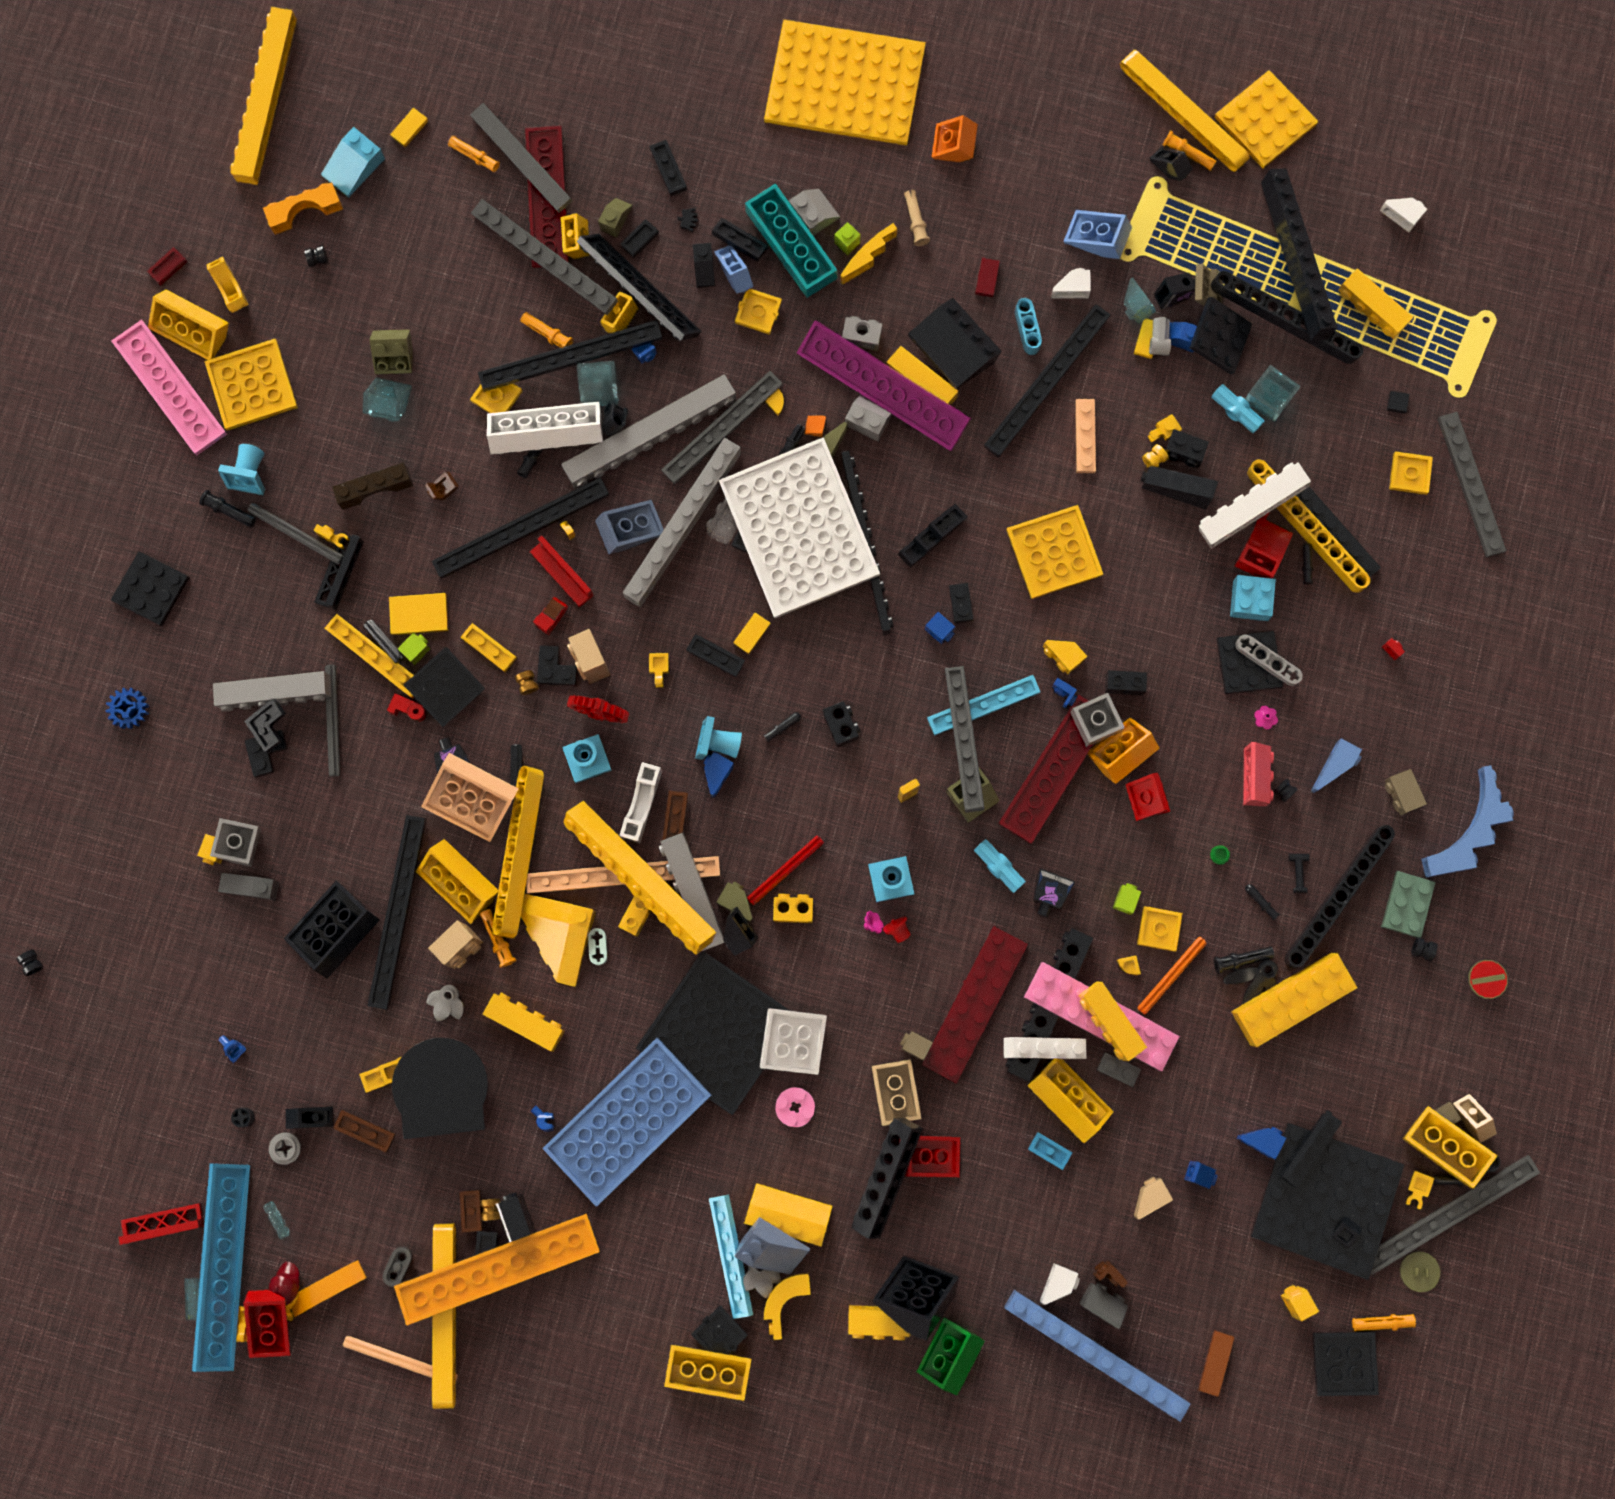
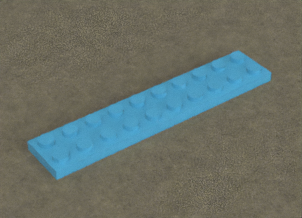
M210 1164L193 1372L234 1371L250 1165Z

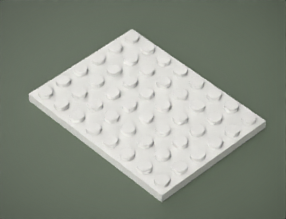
M824 437L719 480L774 618L880 576L878 567Z

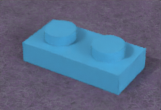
M1039 1132L1036 1133L1028 1147V1150L1061 1170L1064 1169L1072 1155L1071 1151Z

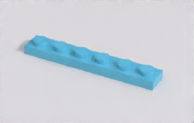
M1034 675L969 700L972 721L1040 694V689ZM950 708L927 717L934 736L953 729Z
M729 1194L709 1198L733 1319L753 1315L749 1291H745L743 1284L745 1275L743 1262L734 1257L739 1242Z

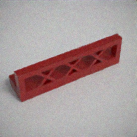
M540 536L538 538L539 544L530 553L580 608L594 596L592 590L547 540Z
M201 1203L121 1220L123 1236L119 1237V1243L122 1245L204 1227ZM196 1208L197 1220L190 1221L184 1217L190 1209ZM171 1213L179 1217L175 1225L165 1222ZM150 1218H155L160 1222L153 1230L146 1226ZM135 1222L140 1228L136 1233L129 1235L127 1223Z

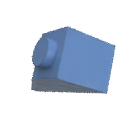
M729 245L714 252L736 294L746 292L749 288L753 287L746 265L732 246Z
M1342 738L1338 740L1311 792L1315 793L1351 767L1357 766L1362 757L1359 755L1362 749Z

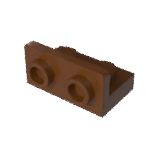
M1108 1260L1106 1262L1101 1261L1094 1268L1096 1270L1094 1275L1099 1281L1107 1276L1115 1286L1119 1284L1124 1288L1128 1284V1281Z

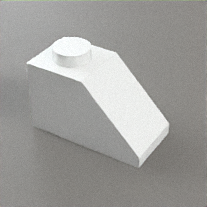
M1414 198L1386 200L1380 209L1382 213L1408 232L1412 230L1427 210L1422 202L1416 201Z
M1083 268L1071 270L1053 288L1051 298H1089L1091 291L1090 270Z
M1053 1263L1040 1302L1046 1305L1072 1293L1073 1289L1076 1290L1080 1280L1077 1277L1078 1273Z

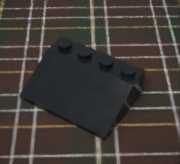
M954 298L939 306L908 333L909 338L955 389L992 366L1002 352Z
M336 880L286 935L284 940L314 971L328 979L380 919Z
M903 1256L874 1297L873 1303L908 1334L927 1341L956 1295L959 1276Z

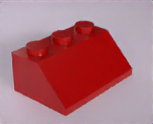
M270 1290L248 1291L244 1300V1313L249 1358L290 1356L286 1299Z

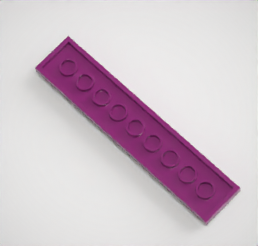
M818 321L813 322L797 351V354L950 451L954 449L971 420L970 417Z

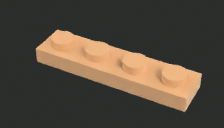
M1076 399V473H1095V399Z

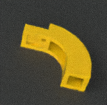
M223 257L206 265L229 311L233 313L249 305Z
M799 1273L786 1277L773 1288L768 1296L764 1309V1320L772 1319V1322L769 1323V1334L774 1336V1340L782 1339L781 1309L785 1302L795 1296L811 1294L809 1273Z

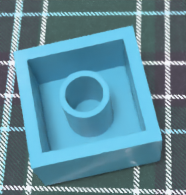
M1237 575L1233 580L1230 617L1269 621L1273 616L1276 579Z

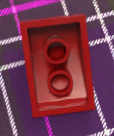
M920 1136L905 1176L959 1177L960 1137Z

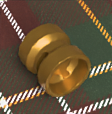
M532 670L521 672L515 676L516 682L520 685L521 695H528L539 689L538 684L534 681L535 676Z
M500 1199L481 1200V1207L483 1208V1213L481 1214L482 1221L501 1219L496 1205L501 1202Z

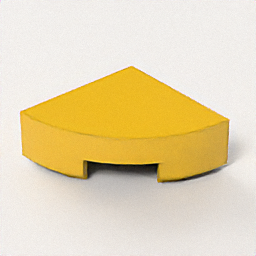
M779 389L765 401L778 416L784 406L783 394Z
M567 521L560 524L570 540L576 537L574 530Z
M1137 956L1117 960L1119 967L1124 972L1130 975H1141Z

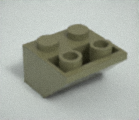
M410 330L373 331L369 341L375 374L412 373V340Z
M980 768L979 774L985 810L965 813L961 780L946 790V793L968 823L1000 801L991 783Z

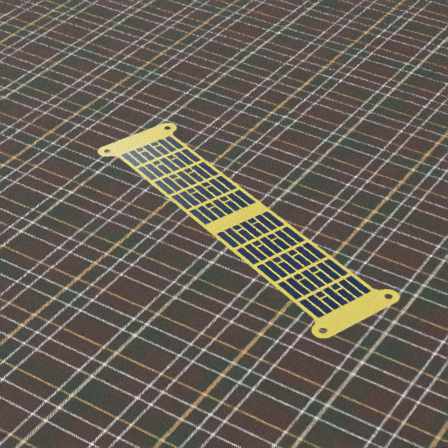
M1155 176L1148 181L1130 222L1132 229L1121 255L1122 260L1130 262L1138 256L1145 255L1184 272H1189L1196 276V265L1204 264L1209 270L1227 271L1301 311L1278 238L1171 195L1167 189V182L1162 177ZM1157 182L1160 183L1161 188L1155 189L1154 184ZM1130 249L1132 253L1131 255H1126L1124 251ZM1314 254L1338 327L1336 331L1362 345L1444 378L1448 383L1450 394L1454 397L1460 398L1468 393L1497 320L1493 312L1483 310L1476 316H1466L1366 275L1413 316L1410 323L1393 339L1385 335L1377 324H1373L1368 319V316L1363 312H1359L1354 304L1344 299L1338 291L1355 270ZM1235 289L1237 293L1241 294L1240 290ZM1483 317H1489L1490 322L1484 323ZM1455 385H1461L1462 390L1456 391Z

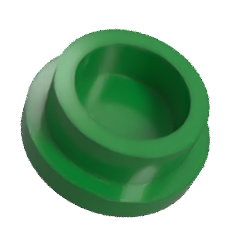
M1217 845L1212 848L1210 858L1215 864L1222 865L1229 860L1230 852L1225 846Z

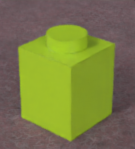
M847 222L835 233L834 243L846 255H849L860 244L861 234Z
M413 632L398 650L411 663L416 665L430 648L427 646L428 641L421 634L417 636Z
M1126 883V886H1120L1113 909L1132 915L1141 891L1137 890L1138 887Z

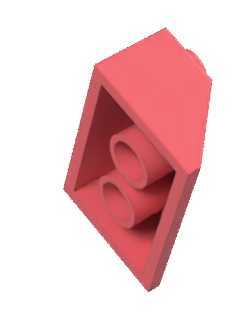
M1251 742L1244 748L1243 805L1268 806L1270 801H1273L1274 792L1271 790V782L1274 779V772L1271 771V763L1274 761V753L1271 752V746Z

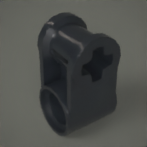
M613 400L607 403L604 409L602 430L607 436L611 437L619 433L626 425L628 409L616 405Z

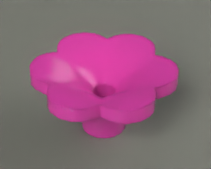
M1262 706L1260 710L1254 713L1256 725L1266 730L1271 729L1272 725L1278 722L1276 710Z
M868 911L865 917L866 923H864V928L872 932L875 931L877 934L881 933V928L884 925L879 915Z

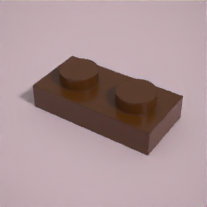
M481 1190L460 1192L462 1232L482 1231Z

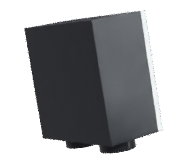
M511 1193L502 1197L503 1201L496 1204L509 1242L536 1232L523 1194Z

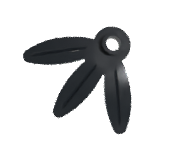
M1264 960L1259 964L1258 968L1248 967L1231 972L1223 978V983L1239 984L1254 979L1244 994L1243 1005L1260 995L1264 986L1265 991L1277 985L1274 977L1277 975L1278 967L1272 960ZM1266 966L1271 967L1269 972H1264Z

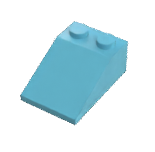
M353 127L340 141L321 175L330 183L332 182L338 190L349 198L384 161L385 157L377 145Z

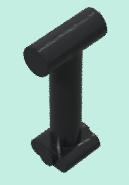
M1288 854V861H1295L1296 887L1293 888V893L1306 894L1308 889L1304 887L1303 861H1309V854Z

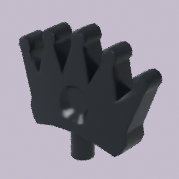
M695 208L682 210V217H677V220L682 221L680 228L693 232V229L690 227L695 228L696 224L694 222H698V219L693 218L697 217V213H692L695 212Z

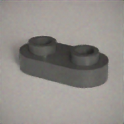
M399 1247L393 1251L383 1272V1281L386 1285L393 1287L403 1281L413 1258L409 1248ZM401 1253H404L406 1255V1259L404 1261L400 1259ZM392 1272L397 1273L396 1279H392Z

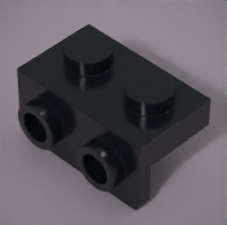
M1173 429L1165 451L1169 456V460L1180 461L1188 467L1199 468L1209 441Z

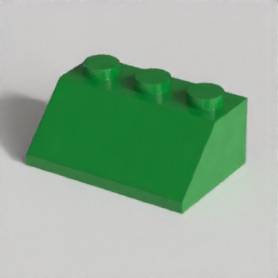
M944 1317L916 1372L941 1389L957 1396L985 1340Z

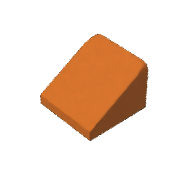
M808 416L804 434L823 437L826 416Z

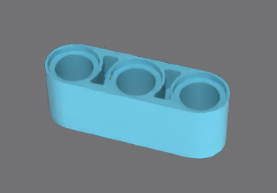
M1022 298L1017 302L1015 316L1024 351L1029 355H1034L1040 350L1042 338L1033 303L1030 299ZM1026 307L1028 311L1023 312L1020 308ZM1030 324L1033 328L1027 329L1024 325ZM1034 341L1037 345L1030 346L1028 342Z

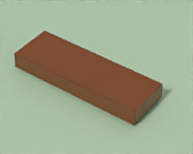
M1214 1330L1198 1387L1199 1391L1219 1397L1234 1336Z

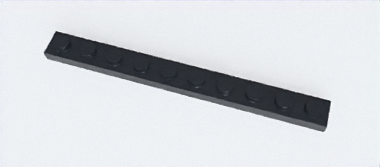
M1097 304L1094 305L984 444V448L998 458L1001 456L1110 318L1111 314Z
M655 320L480 371L478 375L482 389L485 392L663 339L658 322Z
M849 451L841 452L853 510L874 558L876 556V549L874 545H871L869 539L872 538V532L865 522L868 520L866 509H862L861 505L864 502L862 491L858 492L857 485H860L859 477L853 471V468L856 467L854 456L850 457ZM876 563L878 570L881 574L879 563ZM877 576L870 579L882 634L888 635L891 631L890 628H893L891 616L888 617L886 610H889L887 598L883 599L882 592H885L883 580L879 581Z
M600 477L433 560L432 563L442 579L609 496V493Z
M406 815L367 1005L369 1007L387 1010L389 1007L426 818Z

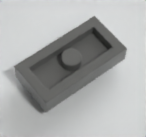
M1104 1052L1096 1069L1130 1087H1134L1141 1071L1140 1068Z

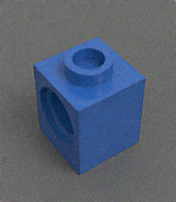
M939 612L925 625V630L940 644L944 641L949 642L955 635L953 632L955 626Z

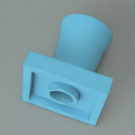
M240 444L235 467L220 464L218 472L227 489L258 495L264 494L265 487L257 472V468L265 455L260 448L250 444Z
M707 716L702 722L695 759L703 760L707 756L708 750L736 759L742 733L713 729L715 718Z
M599 734L562 747L576 784L612 771ZM585 754H588L586 759L582 758Z
M906 856L868 864L876 903L914 895ZM890 874H893L896 878L895 880L890 881L888 879V876Z

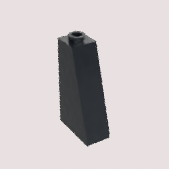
M1150 466L1148 471H1143L1140 480L1143 482L1142 489L1205 510L1212 501L1218 481L1154 466Z

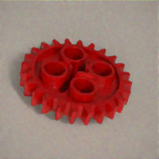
M570 695L567 702V707H570V709H574V711L585 714L595 720H606L614 723H626L628 721L629 712L627 710L609 704L608 701L603 699Z

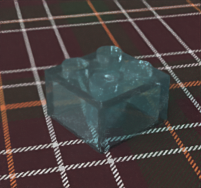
M1270 365L1245 399L1253 408L1275 422L1301 386Z

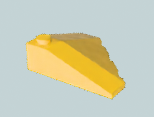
M524 893L521 917L527 926L528 934L541 950L539 953L546 965L549 964L554 973L555 981L576 987L588 943V935L591 931L596 911Z

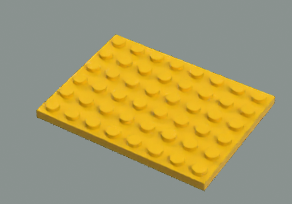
M783 20L764 122L907 145L926 42Z

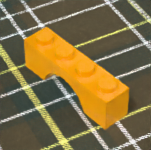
M331 182L321 184L318 188L312 190H305L299 195L289 196L283 201L270 203L263 210L271 230L276 235L292 229L295 216L304 209L315 208L322 211L325 215H329L342 210L343 207L337 191Z

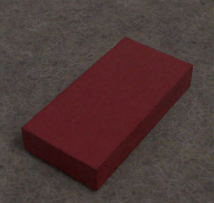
M173 247L147 273L162 286L188 261Z
M987 258L981 259L975 295L993 298L1000 261Z

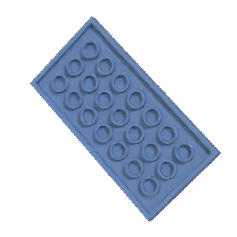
M656 1038L542 1149L597 1207L712 1095L662 1041Z

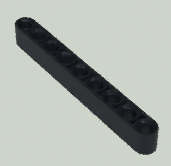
M1227 271L1219 272L1211 282V288L1215 293L1346 364L1354 363L1363 355L1364 350L1361 344L1336 330L1328 340L1311 341L1301 311ZM1219 280H1222L1225 285L1220 284ZM1235 289L1240 290L1241 294L1237 293ZM1251 297L1255 298L1257 303L1252 301ZM1268 306L1273 309V312L1268 309ZM1284 315L1288 316L1290 321L1285 319ZM1300 324H1303L1306 329H1303ZM1333 341L1338 344V347L1333 344Z
M1383 825L1373 831L1285 955L1284 961L1289 968L1295 969L1306 963L1394 839L1395 832L1391 826ZM1381 830L1387 833L1386 840L1381 838ZM1370 846L1376 848V855L1369 852ZM1359 861L1364 862V864H1365V870H1364V871L1359 869V867H1358V862H1359ZM1348 876L1354 879V886H1350L1347 883ZM1337 892L1343 894L1342 902L1336 899ZM1326 907L1332 910V917L1326 916ZM1315 923L1321 925L1320 933L1314 930ZM1304 938L1310 941L1308 949L1302 944ZM1293 954L1299 957L1298 964L1292 962L1291 957Z

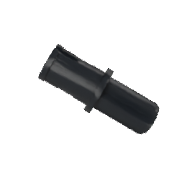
M796 425L790 437L786 438V443L779 452V455L799 447L798 443L806 431L803 425Z
M543 449L529 450L528 454L523 457L524 461L517 471L519 476L527 479L533 466L537 465V459Z

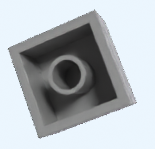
M1109 693L1076 706L1070 712L1086 747L1120 733L1125 728Z

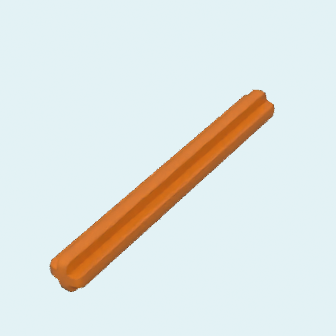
M1198 937L1141 1002L1137 1009L1142 1014L1148 1013L1206 946L1207 942L1203 938Z

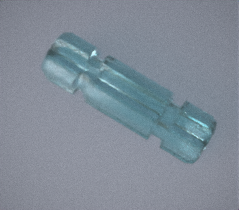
M270 1201L263 1206L266 1214H269L268 1218L274 1229L278 1230L279 1238L284 1239L290 1235L288 1227H285L286 1223L279 1210L276 1211L275 1208L277 1207L274 1201Z

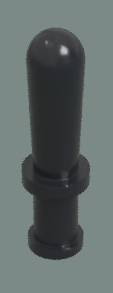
M1305 543L1303 545L1304 567L1302 571L1304 572L1303 584L1308 585L1313 584L1312 571H1314V567H1312V545Z
M794 712L778 726H773L774 729L763 735L769 743L778 734L782 735L784 730L801 719L800 713Z
M1252 884L1246 885L1245 891L1262 907L1261 910H1265L1272 920L1276 919L1280 914L1270 905L1271 902H1267Z
M1432 1176L1435 1178L1434 1185H1458V1187L1465 1185L1454 1176Z

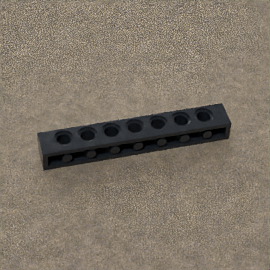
M1073 928L1069 932L1065 931L1061 942L1064 944L1061 950L1057 949L1053 957L1056 960L1053 968L1059 970V965L1065 963L1069 967L1066 975L1076 979L1093 937ZM1072 945L1077 949L1075 956L1068 954V946ZM1033 1002L1029 1011L1032 1014L1029 1021L1025 1020L1021 1029L1024 1032L1022 1037H1028L1030 1034H1033L1037 1038H1049L1059 1016ZM1038 1016L1043 1017L1045 1020V1025L1042 1028L1035 1024V1019ZM1008 1058L1005 1065L1008 1068L1006 1072L1030 1082L1040 1058H1029L1026 1064L1021 1063L1019 1058Z

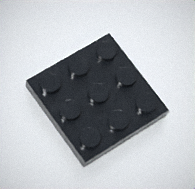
M1207 298L1189 348L1227 373L1234 374L1252 323L1215 298Z
M138 551L111 601L162 626L190 577Z
M1274 631L1243 634L1253 637L1278 654ZM1242 635L1218 637L1216 639L1225 695L1283 687L1280 679L1236 649L1235 643ZM1245 640L1244 642H1242V647H1243V648H1245L1246 646H1248V645H1247V644H1248V641H1247V640ZM1254 645V646L1251 648V650L1249 651V653L1252 654V651H1253L1257 646ZM1263 650L1256 651L1258 659L1263 660L1266 658ZM1279 661L1272 662V668L1276 671L1280 670Z
M447 647L441 650L403 685L442 727L485 690L483 685Z
M1375 1332L1313 1333L1317 1396L1379 1395Z

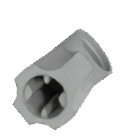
M1166 317L1153 319L1149 354L1169 356L1171 350V339H1169L1170 319Z

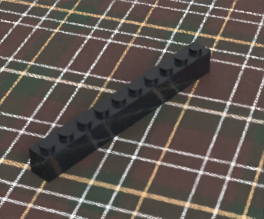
M1270 169L1261 181V185L1310 340H1328L1338 327L1287 169Z

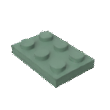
M1396 871L1381 927L1415 938H1421L1436 882Z

